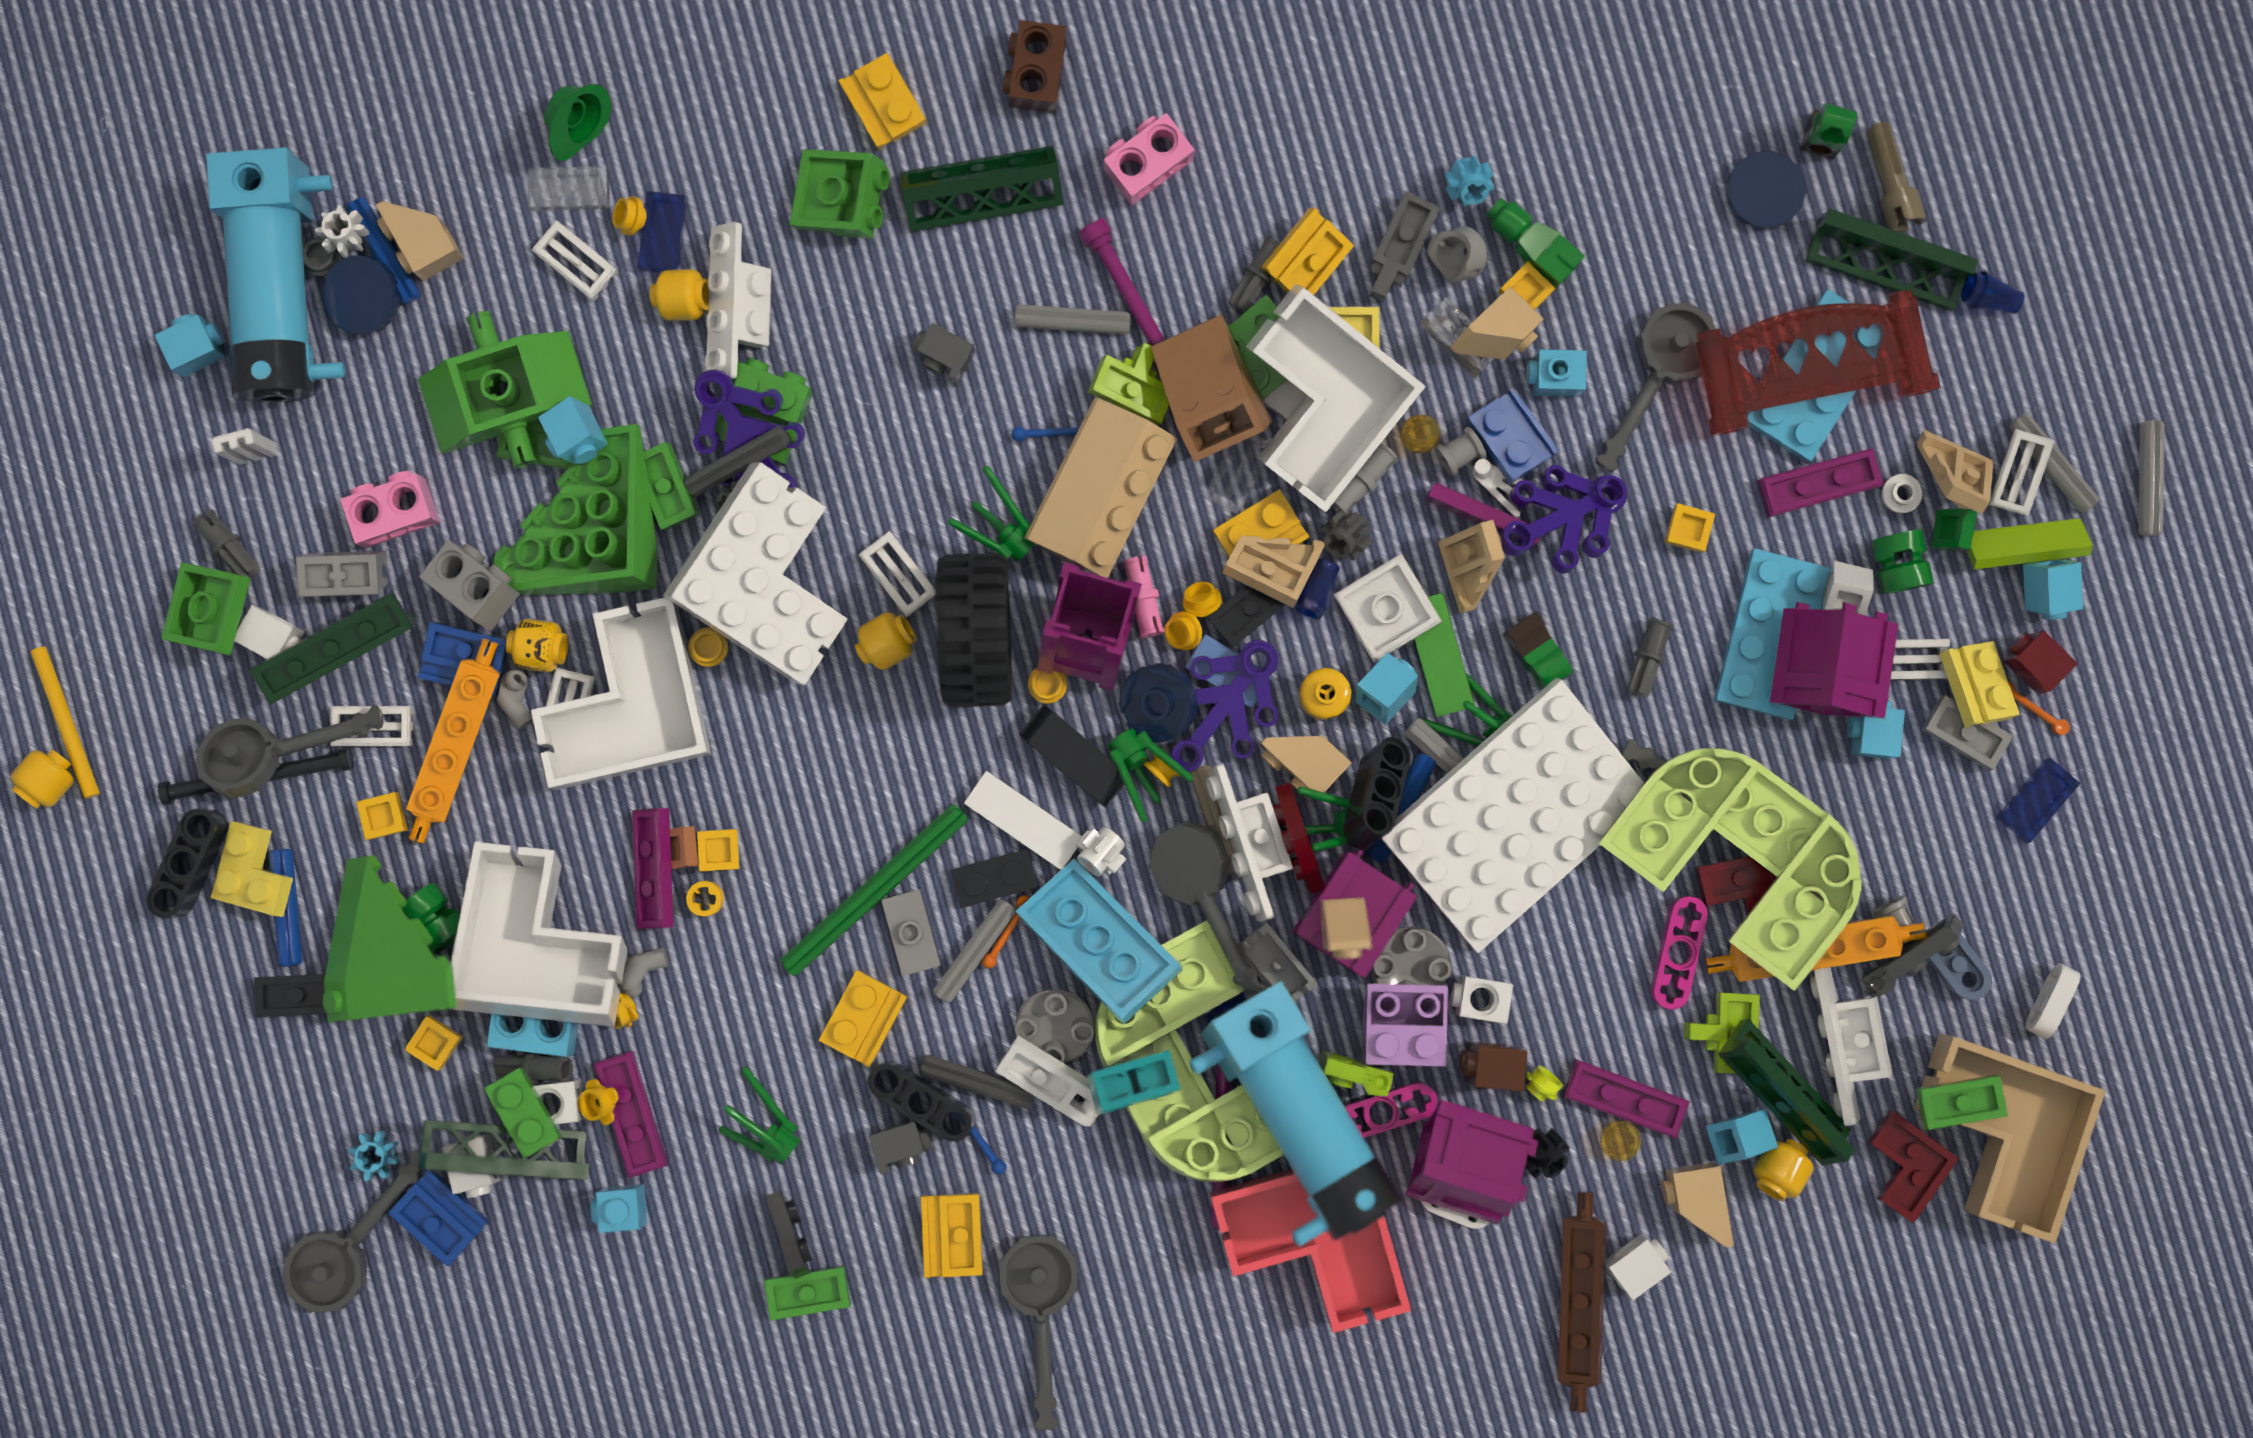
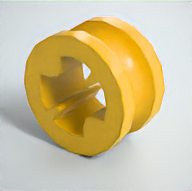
M1154 755V759L1151 762L1146 761L1143 764L1167 788L1172 785L1171 779L1173 777L1180 776L1156 755Z
M710 881L695 883L690 887L686 896L687 906L691 912L703 917L719 912L725 899L720 886ZM703 887H708L709 894L716 897L715 904H709V910H703L702 903L695 902L696 893L702 894L700 889Z

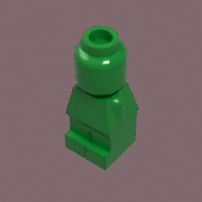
M1500 198L1486 215L1492 220L1491 228L1506 242H1516V253L1521 256L1525 263L1528 261L1556 288L1554 291L1579 266L1585 257L1560 232L1537 221L1532 225V216L1515 201L1507 203L1503 198Z

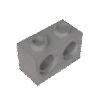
M448 539L419 577L471 620L492 631L520 593L508 584L512 577L495 564H492L488 569L481 563L485 556L467 542L461 548ZM462 567L460 573L456 576L457 571ZM489 588V591L486 594V596L482 598L485 590Z

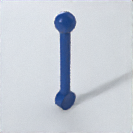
M1018 426L1012 430L1011 435L1018 442L1028 437L1076 435L1080 426L1075 428L1025 430V428Z
M953 1111L952 1116L957 1120H961L966 1127L965 1117L961 1113ZM974 1126L970 1134L991 1162L992 1172L996 1175L1004 1174L1007 1169L1006 1163L995 1156Z

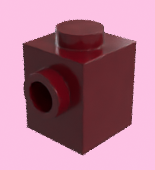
M2044 630L2031 634L2027 632L2021 634L2009 646L2012 653L2004 660L2036 694L2051 692L2078 664Z

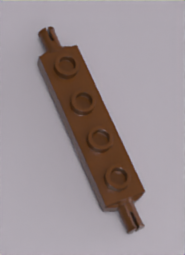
M1585 1191L1577 1192V1215L1563 1219L1558 1381L1571 1387L1569 1410L1572 1412H1587V1388L1601 1384L1607 1221L1593 1217L1594 1193H1586Z

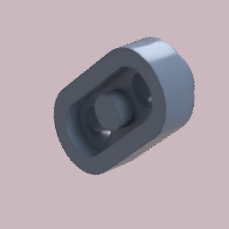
M1960 935V944L1944 956H1940L1937 952L1928 958L1927 961L1953 994L1962 999L1977 1000L1989 992L1992 985V976L1987 966L1964 937ZM1966 972H1969L1973 978L1971 985L1968 987L1962 983V976Z

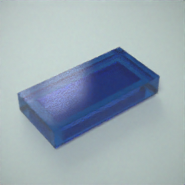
M646 191L644 208L646 209L647 217L641 232L637 265L639 271L661 273L664 270H679L687 206L686 195Z
M2051 757L2045 758L1996 818L2025 843H2031L2081 783Z

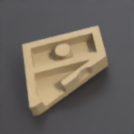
M1924 430L1916 445L1945 498L1950 499L1960 508L1972 509L1982 514L1990 503L1993 460Z
M1494 520L1479 523L1438 542L1460 614L1476 609L1505 559L1501 537L1497 533Z
M1241 535L1222 573L1294 608L1325 544L1321 540H1313L1311 545L1290 544L1289 538L1266 540L1258 536Z

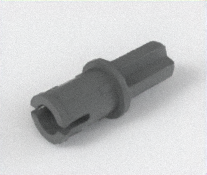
M1266 237L1250 266L1245 265L1243 268L1245 274L1229 299L1231 307L1238 312L1245 313L1250 309L1264 286L1271 284V275L1264 271L1261 266L1280 244L1275 239Z
M210 509L204 512L207 519H204L200 514L193 521L192 525L212 546V554L216 558L221 557L235 574L251 579L255 577L260 571V566L240 544V536L232 534L217 517L214 510Z
M1649 618L1640 650H1635L1634 652L1637 659L1627 686V691L1632 695L1644 698L1650 695L1659 665L1665 663V659L1662 657L1671 630L1674 627L1671 623L1656 618Z
M531 1052L526 1056L502 1055L494 1061V1066L496 1067L495 1075L499 1078H503L516 1069L523 1067L532 1084H536L540 1080L567 1082L572 1076L573 1064L571 1059H568V1056L549 1057Z

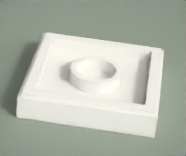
M1403 554L1396 556L1334 594L1373 662H1377L1387 652L1389 654L1443 622Z

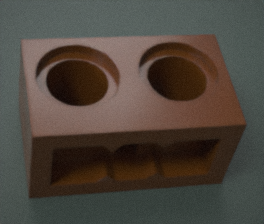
M1019 20L1018 33L1011 32L1009 39L1008 56H1014L1013 71H1005L1003 94L1009 95L1010 108L1057 113L1067 40L1066 26ZM1033 41H1041L1047 45V49L1041 54H1032L1026 48ZM1027 79H1037L1042 83V87L1033 93L1024 91L1021 85Z
M1468 1041L1467 1050H1461L1459 1072L1460 1074H1465V1081L1475 1087L1524 1091L1527 1050L1512 1045Z

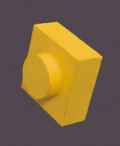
M1527 261L1498 292L1502 295L1511 287L1535 310L1556 288Z
M1679 503L1675 504L1664 543L1700 553L1705 552L1715 513Z
M399 792L356 802L365 840H373L408 831Z
M737 829L697 831L699 871L739 869Z
M428 1015L424 1018L404 1050L436 1071H441L463 1036L431 1015Z

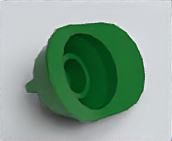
M589 84L584 87L567 85L559 88L549 100L543 117L545 124L550 128L549 148L551 154L558 161H567L575 156L584 146L599 136L607 125L611 113V99L608 91L603 86L598 84Z

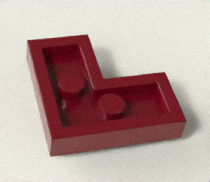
M1291 783L1277 786L1275 789L1280 803L1274 804L1273 809L1280 828L1287 826L1288 829L1281 832L1288 855L1292 853L1297 855V857L1290 858L1298 881L1306 880L1311 894L1322 891L1325 888L1314 851L1311 849V843Z
M1750 856L1695 867L1702 900L1706 906L1743 899L1746 917L1777 878L1776 875Z
M1889 1110L1867 1141V1143L1899 1165L1877 1199L1908 1222L1914 1224L1959 1158L1899 1114Z

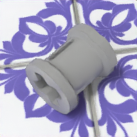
M1469 426L1463 429V434L1444 446L1438 444L1434 447L1440 463L1451 477L1457 475L1459 468L1475 458L1483 459L1487 456L1482 442Z
M1905 895L1889 900L1873 910L1875 917L1893 915L1899 926L1916 924L1906 906L1908 900Z

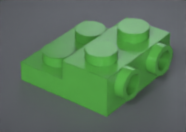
M803 149L789 225L797 230L832 232L840 237L873 239L874 229H879L883 222V210L879 205L880 193L888 188L890 182L889 170L885 167L886 162L873 153Z
M747 358L745 364L738 361L737 377L732 380L734 386L763 392L766 389H775L783 397L782 407L773 415L761 413L758 407L735 403L743 416L783 426L789 422L802 424L813 395L810 387L805 386L806 379L788 371H784L782 377L768 372L769 365L753 358ZM770 396L764 397L765 405L775 408V400ZM719 412L715 431L720 436V442L725 444L728 423ZM792 429L786 430L789 439L795 441L798 434ZM785 447L770 457L774 462L786 466L792 449Z
M181 562L161 639L231 656L251 578Z

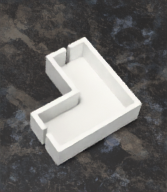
M1295 284L1273 311L1279 318L1275 322L1267 319L1246 346L1306 395L1258 456V459L1323 511L1327 512L1426 386L1308 290Z
M750 463L663 596L792 682L805 686L824 656L818 652L819 648L829 649L848 618L783 575L826 507L797 487L787 488L790 482L763 463Z
M666 597L636 604L638 613L642 615L641 617L635 618L634 611L629 606L593 614L610 692L531 710L538 745L545 748L553 747L554 753L549 751L540 753L549 789H564L711 755L678 606Z
M474 842L451 961L457 1005L453 1009L615 1027L620 990L617 984H622L628 950L622 936L550 928L562 866L555 850L518 847L517 855L523 866H517L518 859L511 846Z

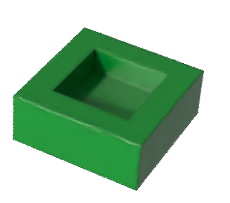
M1963 508L1937 509L1931 548L1940 551L1970 550L1977 512Z

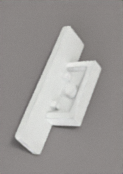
M730 222L711 228L709 240V298L706 320L708 328L707 354L705 357L706 371L710 369L721 370L728 374L732 380L737 377L738 344L756 348L769 346L771 269L741 262L742 224L737 222Z
M1224 764L1214 766L1208 770L1209 778H1206L1207 790L1211 799L1218 801L1222 816H1219L1220 829L1225 839L1230 838L1235 852V854L1231 855L1232 865L1237 876L1243 877L1247 892L1244 893L1246 907L1251 916H1256L1258 922L1273 918V910L1262 879L1293 869L1286 851L1269 795L1264 793L1236 802Z
M1831 967L1814 970L1815 975H1811V989L1814 998H1820L1822 1014L1818 1016V1024L1821 1036L1828 1039L1830 1053L1826 1054V1065L1829 1076L1835 1077L1838 1093H1834L1835 1110L1838 1117L1843 1116L1844 1125L1850 1126L1860 1120L1853 1082L1888 1078L1893 1074L1877 996L1837 1002Z

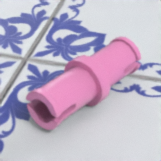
M1137 556L1122 562L1127 580L1142 584L1135 611L1140 638H1147L1148 636L1150 638L1165 633L1156 601L1160 596L1158 589L1153 588L1147 556H1140V559Z

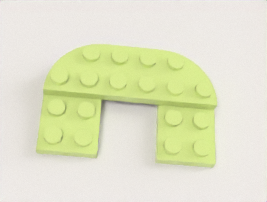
M1701 748L1669 759L1650 775L1642 788L1600 840L1599 844L1664 892L1713 829L1777 876L1776 880L1728 941L1795 991L1846 927L1856 910L1862 879L1858 854L1851 838L1832 816L1762 764L1742 753L1722 748Z
M1206 920L1161 945L1181 965L1183 970L1124 1025L1100 1001L1095 1020V1041L1104 1069L1163 1051H1170L1181 1090L1174 1094L1126 1107L1149 1149L1164 1165L1191 1179L1222 1182L1248 1175L1284 1154L1243 1085L1216 1100L1214 1099L1202 1075L1195 1074L1190 1066L1192 1057L1176 1031L1179 1027L1245 991L1242 986L1236 985L1233 982L1235 974Z

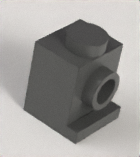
M931 323L927 332L923 329L919 332L911 349L924 360L922 365L940 376L945 371L948 372L950 383L958 386L976 352L974 344L934 323Z
M914 1120L878 1130L869 1135L880 1175L889 1172L891 1169L890 1163L895 1162L897 1168L905 1167L919 1162V1154L933 1149L929 1130L924 1126L920 1127L919 1123Z

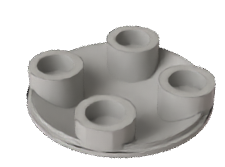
M1415 926L1396 929L1371 968L1375 984L1444 985L1452 971L1449 955L1443 942L1431 931Z
M1049 989L1032 995L1024 1002L1017 1015L1015 1033L1062 1063H1069L1082 1056L1090 1047L1095 1034V1021L1088 1005L1077 995L1065 990Z

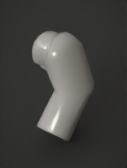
M512 669L506 672L500 681L497 703L514 726L521 730L533 721L531 713L523 704L527 677L523 671Z
M665 948L629 957L624 967L622 984H617L622 993L627 994L630 998L637 997L642 992L641 982L646 972L669 966Z

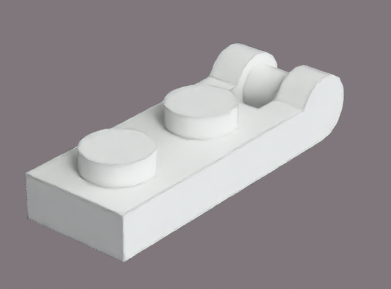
M1018 1035L999 1062L995 1072L1079 1124L1087 1127L1091 1126L1098 1115L1087 1078ZM1076 1094H1079L1080 1096L1084 1097L1085 1100L1077 1101L1076 1099H1074V1097Z

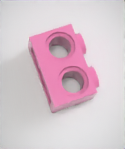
M1167 113L1159 119L1155 116L1148 118L1137 128L1138 134L1127 142L1124 139L1117 141L1105 152L1107 157L1104 158V171L1131 206L1194 160L1195 149ZM1158 138H1166L1172 143L1173 147L1167 152H1158L1151 144ZM1127 161H1135L1141 166L1142 170L1136 175L1129 176L1124 174L1120 167Z
M402 471L389 476L388 483L376 487L373 484H364L351 489L350 496L341 498L340 500L355 544L366 549L439 524L440 521L425 478L417 473L412 474L411 471ZM414 491L416 495L414 506L409 510H402L400 506L402 496L407 492ZM376 504L378 507L377 518L371 523H365L363 520L364 510L369 505Z

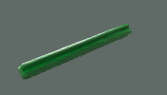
M951 805L781 958L783 967L791 975L798 976L968 822L967 815L957 805Z

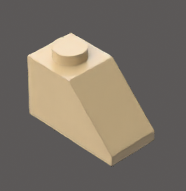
M1509 287L1466 328L1450 348L1459 354L1505 360L1516 348L1523 353L1537 339L1538 335L1534 330L1544 318L1516 291Z
M1710 1162L1666 1169L1667 1180L1661 1182L1662 1194L1666 1205L1671 1204L1673 1211L1726 1248L1733 1247L1734 1242L1721 1166Z

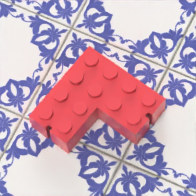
M1293 1169L1209 1192L1220 1232H1229L1221 1236L1233 1276L1310 1255L1329 1326L1333 1333L1367 1324L1368 1320L1363 1311L1364 1308L1370 1307L1376 1321L1411 1311L1385 1216L1355 1234L1350 1232L1335 1241L1325 1231L1303 1246H1298L1292 1238V1232L1316 1218V1215L1306 1199L1309 1196Z

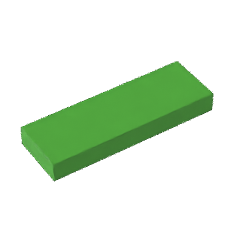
M1444 593L1428 597L1443 622L1415 638L1436 717L1466 710L1463 707L1464 701H1469L1475 705Z

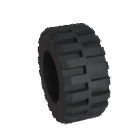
M1000 553L945 554L936 563L935 588L937 659L941 700L951 708L1004 706L1012 700L1011 618L1007 558Z

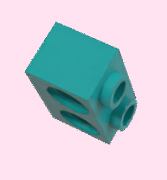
M1169 1050L1094 1071L1086 1076L1098 1116L1174 1094L1181 1090Z

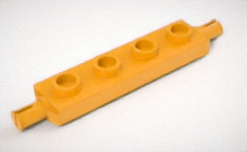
M482 638L475 660L462 659L406 807V810L417 816L408 837L415 841L420 827H422L417 842L425 843L431 823H444L446 821L500 676V672L490 665L496 648L499 645L495 641L491 642L487 655H485L490 640Z
M1893 915L1848 922L1812 970L1901 956L1902 942L1926 939V932L1921 931L1925 930L1924 923L1899 926ZM1733 944L1730 945L1729 955L1706 958L1709 974L1733 970L1739 982L1774 977V975Z

